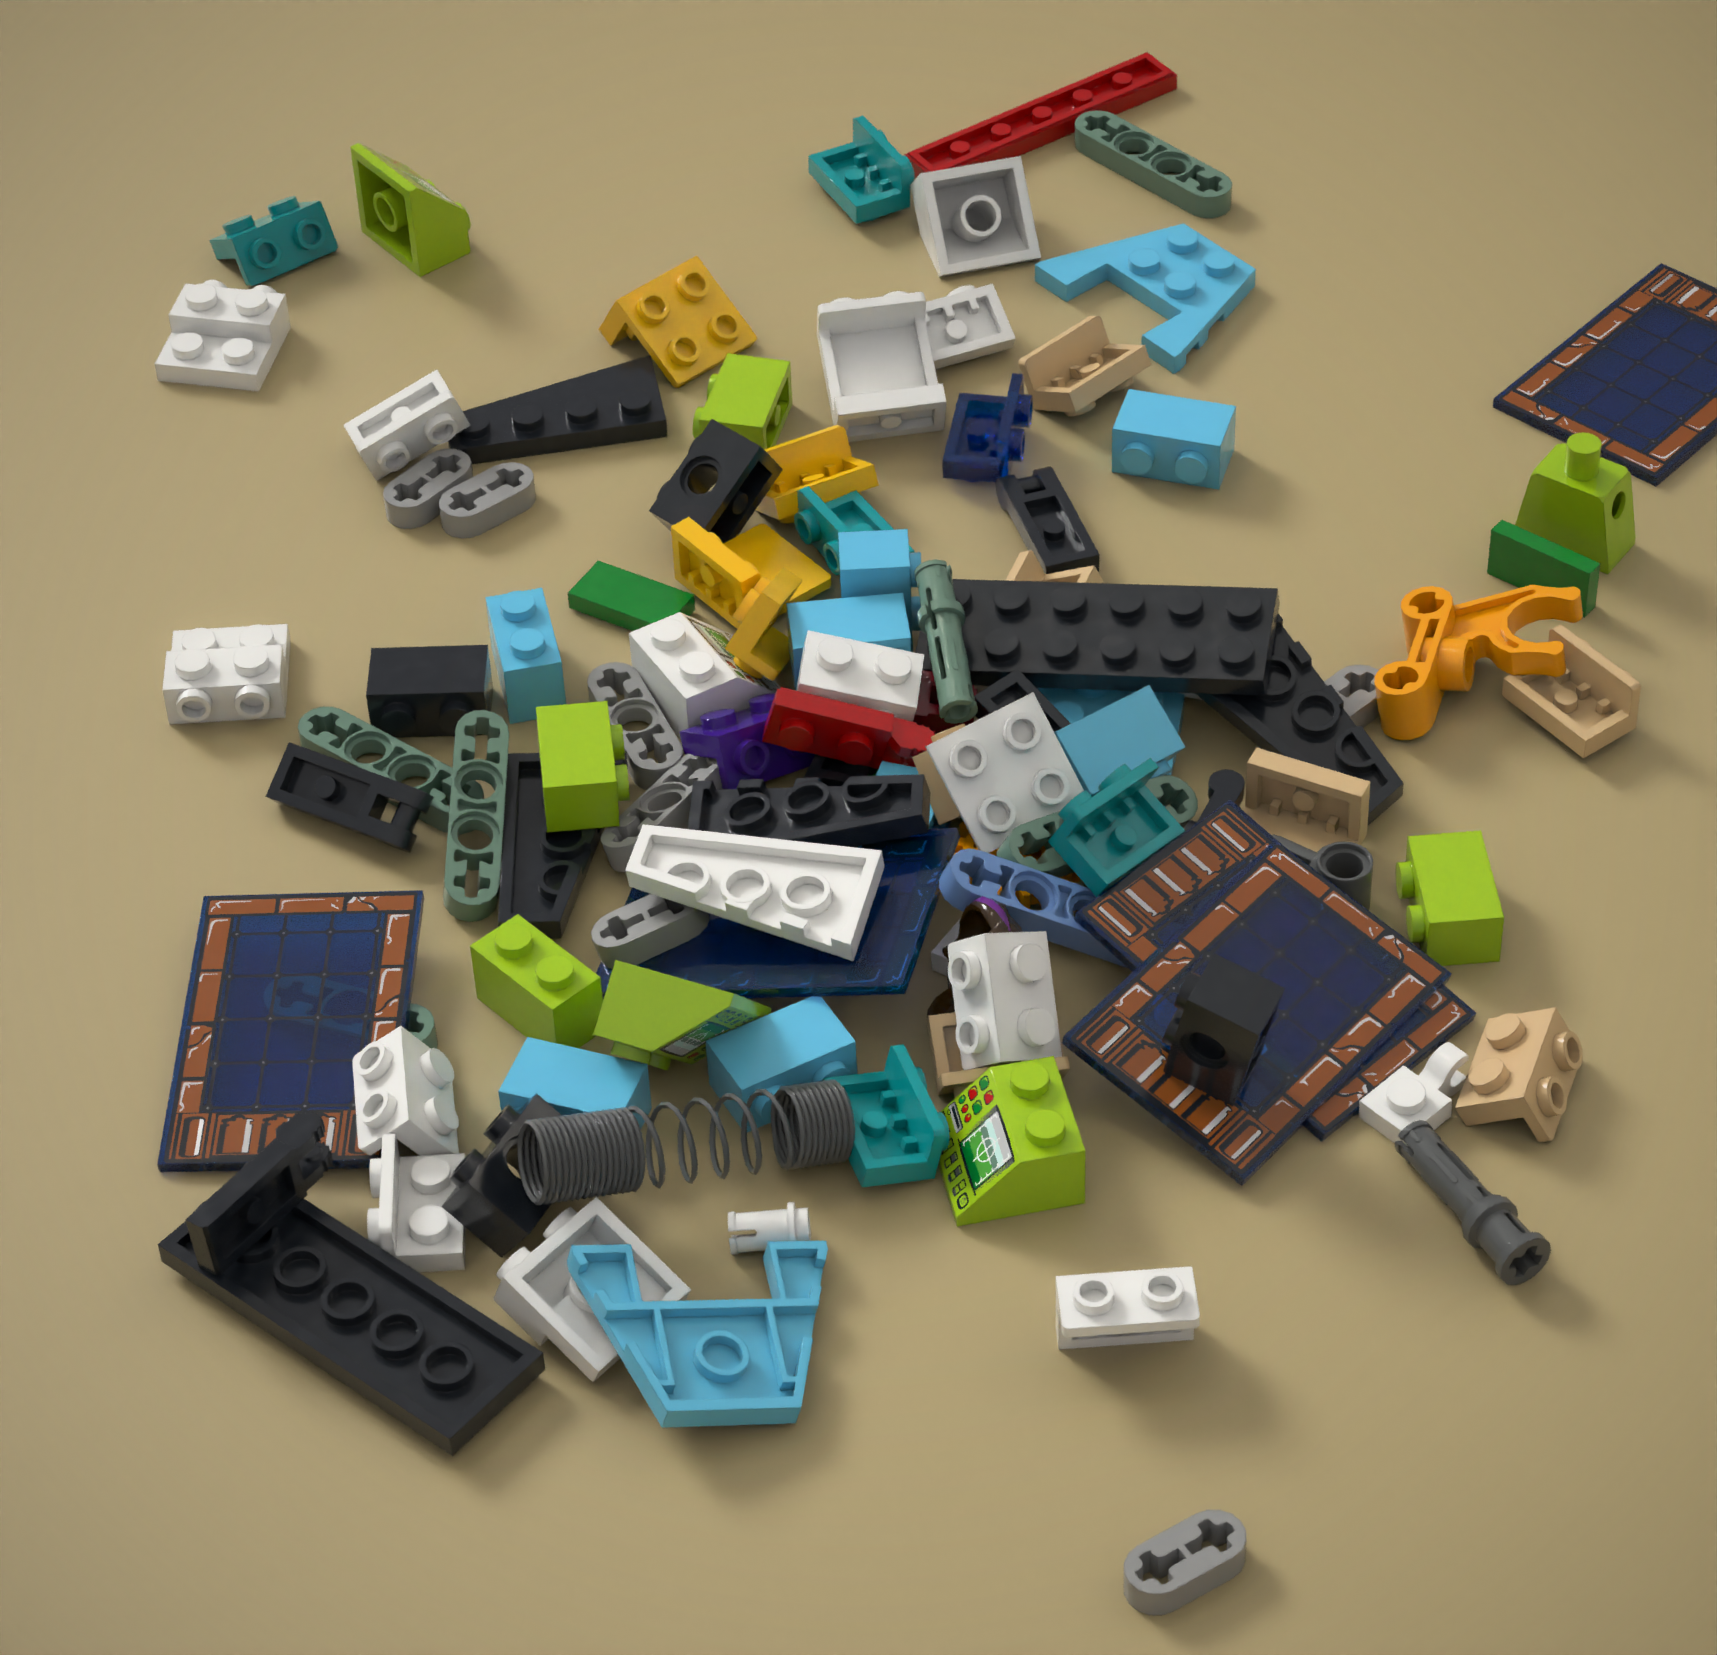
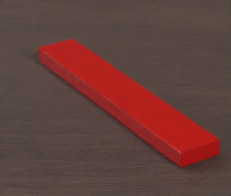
M1146 52L904 155L912 164L915 178L920 173L1021 156L1075 133L1076 118L1083 113L1099 110L1117 115L1176 90L1177 74Z

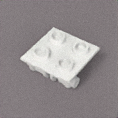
M1034 692L925 746L978 850L986 853L998 849L1011 831L1019 825L1061 811L1069 801L1084 791Z

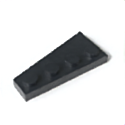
M644 356L465 410L463 413L471 426L457 433L448 441L449 449L465 452L470 457L471 464H479L668 437L666 416L651 356Z
M1279 613L1265 696L1195 693L1261 749L1370 781L1368 825L1403 796V781L1363 727L1356 726L1343 708L1344 701L1332 685L1327 686L1312 666L1310 655L1299 641H1293L1283 627V619Z
M625 751V760H617L615 765L627 764V751ZM539 753L508 754L498 927L519 914L550 939H561L604 828L547 832Z
M924 774L851 776L842 786H827L821 782L819 777L797 778L794 786L787 788H767L764 779L740 780L737 789H716L713 780L693 781L688 829L846 847H856L888 840H903L914 835L929 833L931 792Z

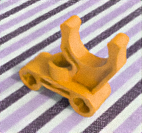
M1529 585L1454 605L1451 594L1440 587H1421L1406 594L1401 601V613L1407 653L1409 654L1407 661H1396L1385 665L1377 672L1374 679L1383 732L1387 736L1398 740H1412L1429 732L1435 722L1445 690L1469 691L1474 679L1475 662L1480 658H1490L1499 669L1513 676L1547 675L1560 677L1566 672V661L1562 642L1535 643L1522 640L1514 634L1523 626L1538 620L1556 619L1570 623L1580 621L1583 617L1580 589L1577 587L1555 588Z

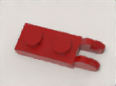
M780 687V689L777 688L765 723L762 742L782 746L793 751H803L841 760L852 765L869 766L874 769H879L882 761L916 767L912 757L927 751L925 746L933 743L931 736L935 735V731L930 730V727H925L923 724L917 725L916 722L894 717L895 714Z

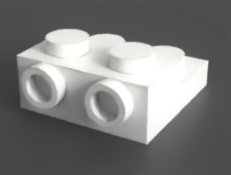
M207 280L203 284L196 285L185 284L169 313L171 334L155 362L157 380L259 392L291 328L286 294L277 293L276 290L266 285H258L248 290L228 288L217 280Z
M256 624L243 627L195 628L192 630L173 631L171 651H166L163 695L169 725L286 718L290 657L288 624Z
M595 1197L578 1213L572 1207H569L559 1214L544 1231L543 1236L546 1240L535 1250L530 1252L526 1247H522L505 1261L496 1274L501 1282L493 1300L539 1346L550 1339L594 1382L620 1359V1356L568 1271L567 1259L571 1245L631 1244L643 1301H685L691 1289L617 1216Z

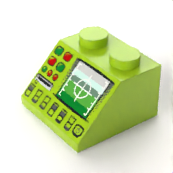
M360 143L350 147L361 229L365 235L419 277L471 253L468 234L471 222L467 211L460 203L452 201L439 191L430 180L423 179L408 166Z
M615 960L593 1035L614 1041L611 1054L668 1071L671 1059L688 1064L698 1062L707 1056L706 1040L771 1013L772 1008L734 993Z
M1054 1056L990 1067L940 1111L945 1115L948 1123L949 1145L945 1151H942L938 1166L957 1227L1085 1204L1086 1151Z

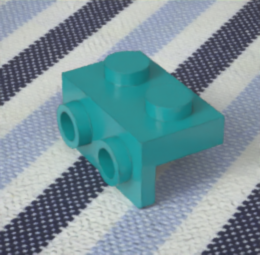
M865 116L853 118V142L808 156V173L856 224L872 221L881 216L910 207V185L915 179L912 164L905 155H901L893 147L881 130H877Z
M291 196L268 205L267 208L270 214L254 221L252 215H246L222 225L225 234L209 240L216 259H236L247 286L260 284L334 252L338 248L321 201L298 202L296 196Z
M809 486L797 490L798 513L794 516L797 532L804 543L812 544L822 554L829 569L835 575H840L838 532L894 530L857 490L826 503ZM909 545V553L915 552V550Z
M1151 758L1133 770L1126 764L1121 765L1099 785V793L1093 797L1087 790L1079 793L1058 814L1064 822L1048 842L1096 897L1132 874L1178 840L1185 832V829L1145 785L1159 768Z
M904 1044L890 1046L884 1071L826 1077L823 1079L839 1082L850 1099L854 1113L855 1140L848 1159L862 1188L935 1179L941 1153L949 1145V1127L945 1115L942 1112H937L927 1092V1083L923 1070L920 1067H915Z

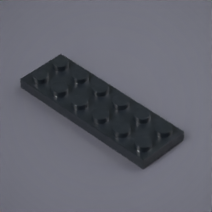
M952 579L956 601L961 603L965 613L962 635L972 685L991 686L1014 670L1019 669L1036 688L1138 691L1150 685L1153 692L1263 696L1266 694L1280 605L1278 588ZM920 629L915 653L924 654L922 670L933 672L927 635Z
M306 1199L300 1201L221 1275L217 1274L215 1276L199 1268L186 1221L158 1244L161 1262L451 1456L458 1452L545 1371L542 1351Z

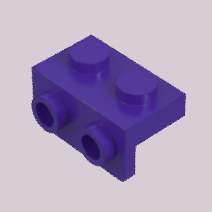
M775 693L751 698L748 701L750 708L736 713L734 709L708 712L700 716V725L679 731L684 754L687 755L689 753L694 756L717 760L722 789H737L740 780L764 779V782L804 769L810 766L815 756L812 753L793 751L782 746L762 742L765 723Z

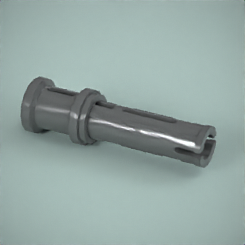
M1423 1120L1415 1121L1407 1125L1399 1133L1398 1137L1403 1141H1395V1150L1415 1168L1422 1179L1458 1216L1462 1222L1461 1227L1464 1239L1472 1247L1483 1249L1496 1263V1274L1507 1285L1524 1283L1534 1277L1544 1267L1551 1253V1246L1547 1239L1539 1232H1530L1517 1218V1207L1511 1200L1505 1196L1489 1192L1462 1160L1441 1140L1429 1123Z

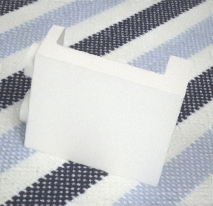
M894 291L881 297L857 300L839 298L830 303L818 305L817 338L833 426L839 425L844 427L849 442L944 430L946 397L943 383L938 384L925 319L926 299L924 292L907 293L904 291Z

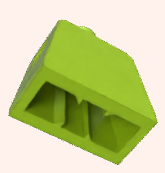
M1585 432L1575 433L1568 438L1567 444H1557L1532 472L1515 525L1601 563L1600 572L1608 575L1635 544L1631 473L1625 466L1600 457L1602 442L1597 436Z

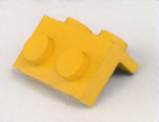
M839 425L764 449L783 470L756 508V511L778 519L781 523H794V516L798 513L797 490L807 486L824 503L855 490L862 496L861 491L879 486L874 464L852 457L846 429Z
M784 567L772 581L762 576L756 586L747 593L732 616L741 624L724 648L735 656L733 661L741 670L759 679L765 676L774 681L790 661L788 637L775 629L773 624L803 580Z

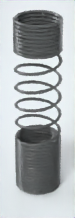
M823 1080L780 1086L774 1095L766 1089H757L750 1095L746 1104L734 1093H725L718 1100L715 1108L703 1098L697 1097L687 1103L683 1113L670 1102H661L653 1110L650 1118L639 1107L629 1106L628 1108L621 1107L526 1120L520 1128L518 1137L519 1170L527 1196L536 1205L554 1204L555 1202L560 1203L561 1201L567 1202V1200L573 1201L574 1199L580 1200L605 1195L611 1196L618 1193L624 1194V1192H636L643 1183L645 1160L653 1185L656 1188H661L665 1181V1160L654 1121L662 1108H670L680 1120L678 1128V1157L681 1172L685 1180L693 1184L698 1173L697 1151L686 1117L694 1104H702L712 1115L709 1145L713 1168L719 1178L725 1179L730 1171V1154L726 1133L718 1112L726 1100H735L743 1109L741 1144L744 1161L749 1172L757 1175L762 1166V1148L758 1128L750 1107L758 1095H766L772 1101L771 1127L774 1151L778 1163L784 1170L839 1162L845 1163L851 1155L855 1140L854 1113L850 1099L841 1084L836 1080ZM633 1113L640 1114L648 1125L646 1157L641 1129ZM748 1121L751 1126L755 1142V1168L751 1163L748 1152ZM716 1126L723 1147V1173L717 1159L715 1143ZM684 1131L691 1154V1177L688 1174L685 1163ZM652 1137L658 1156L659 1181L656 1178L653 1167Z

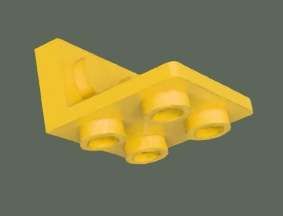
M697 255L617 299L598 329L610 346L627 336L632 341L638 339L675 388L685 385L723 363L727 353L738 354L751 347L757 339L756 334Z
M690 517L671 526L675 579L737 629L741 623L732 618L747 593L756 586L762 576L772 581L784 567L803 580L788 603L807 601L832 585L831 575L766 524H759L725 543L716 534L707 532ZM785 606V608L783 609V611L781 612V614L787 612V607H786V606Z

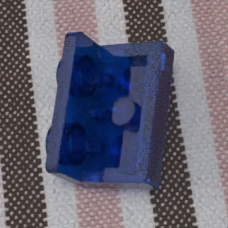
M1012 373L1007 396L959 393L942 460L943 478L960 479L969 482H996L998 477L1011 474L1013 461H1023L1025 429H1021V427L1030 428L1033 414V395L1024 394V374Z

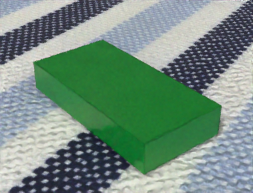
M1501 520L1491 529L1487 574L1518 588L1529 585L1555 588L1577 587L1581 592L1583 617L1585 618L1595 608L1601 563L1505 520Z
M599 560L568 592L569 608L631 631L679 612L690 616L695 611L694 594Z

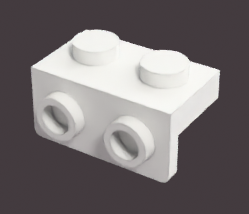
M438 370L426 375L344 424L358 453L376 481L391 472L402 469L408 462L435 446L451 440L457 433L471 426Z
M808 630L803 647L796 691L895 714L894 717L913 722L918 704L924 654Z
M1047 932L984 933L950 943L948 945V977L953 990L957 1023L956 1042L960 1049L962 1068L969 1070L1054 1056V1058L1062 1057Z
M400 1026L378 1041L368 1044L353 1057L358 1148L370 1156L382 1149V1134L396 1133V1138L419 1156L459 1153L457 1138L459 1120L455 1111L452 1083L454 1080V1070L443 1052L436 1048L431 1049Z
M1192 1266L1056 1276V1335L1058 1350L1194 1340V1329L1200 1324V1312Z

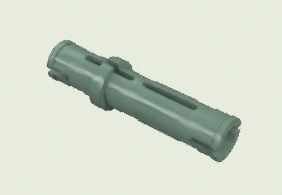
M928 560L918 565L914 571L921 608L917 613L918 624L921 631L927 635L939 703V716L941 719L944 718L947 723H963L975 717L978 712L962 635V626L965 623L964 608L960 602L956 601L951 566H947L944 560Z

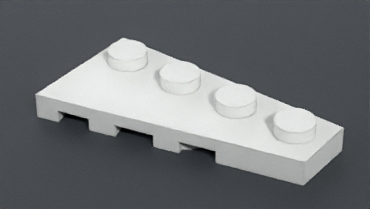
M643 824L625 871L629 887L854 961L885 867L882 850Z

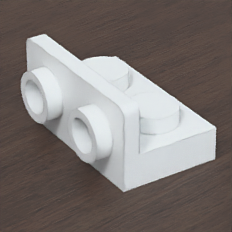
M993 284L978 288L972 285L962 286L951 291L945 297L926 302L925 319L935 369L1013 347L1016 338Z
M396 1133L382 1134L381 1158L370 1159L372 1198H379V1208H368V1240L419 1273L465 1270L466 1227L441 1207L457 1187L449 1177L465 1158V1153L400 1157Z

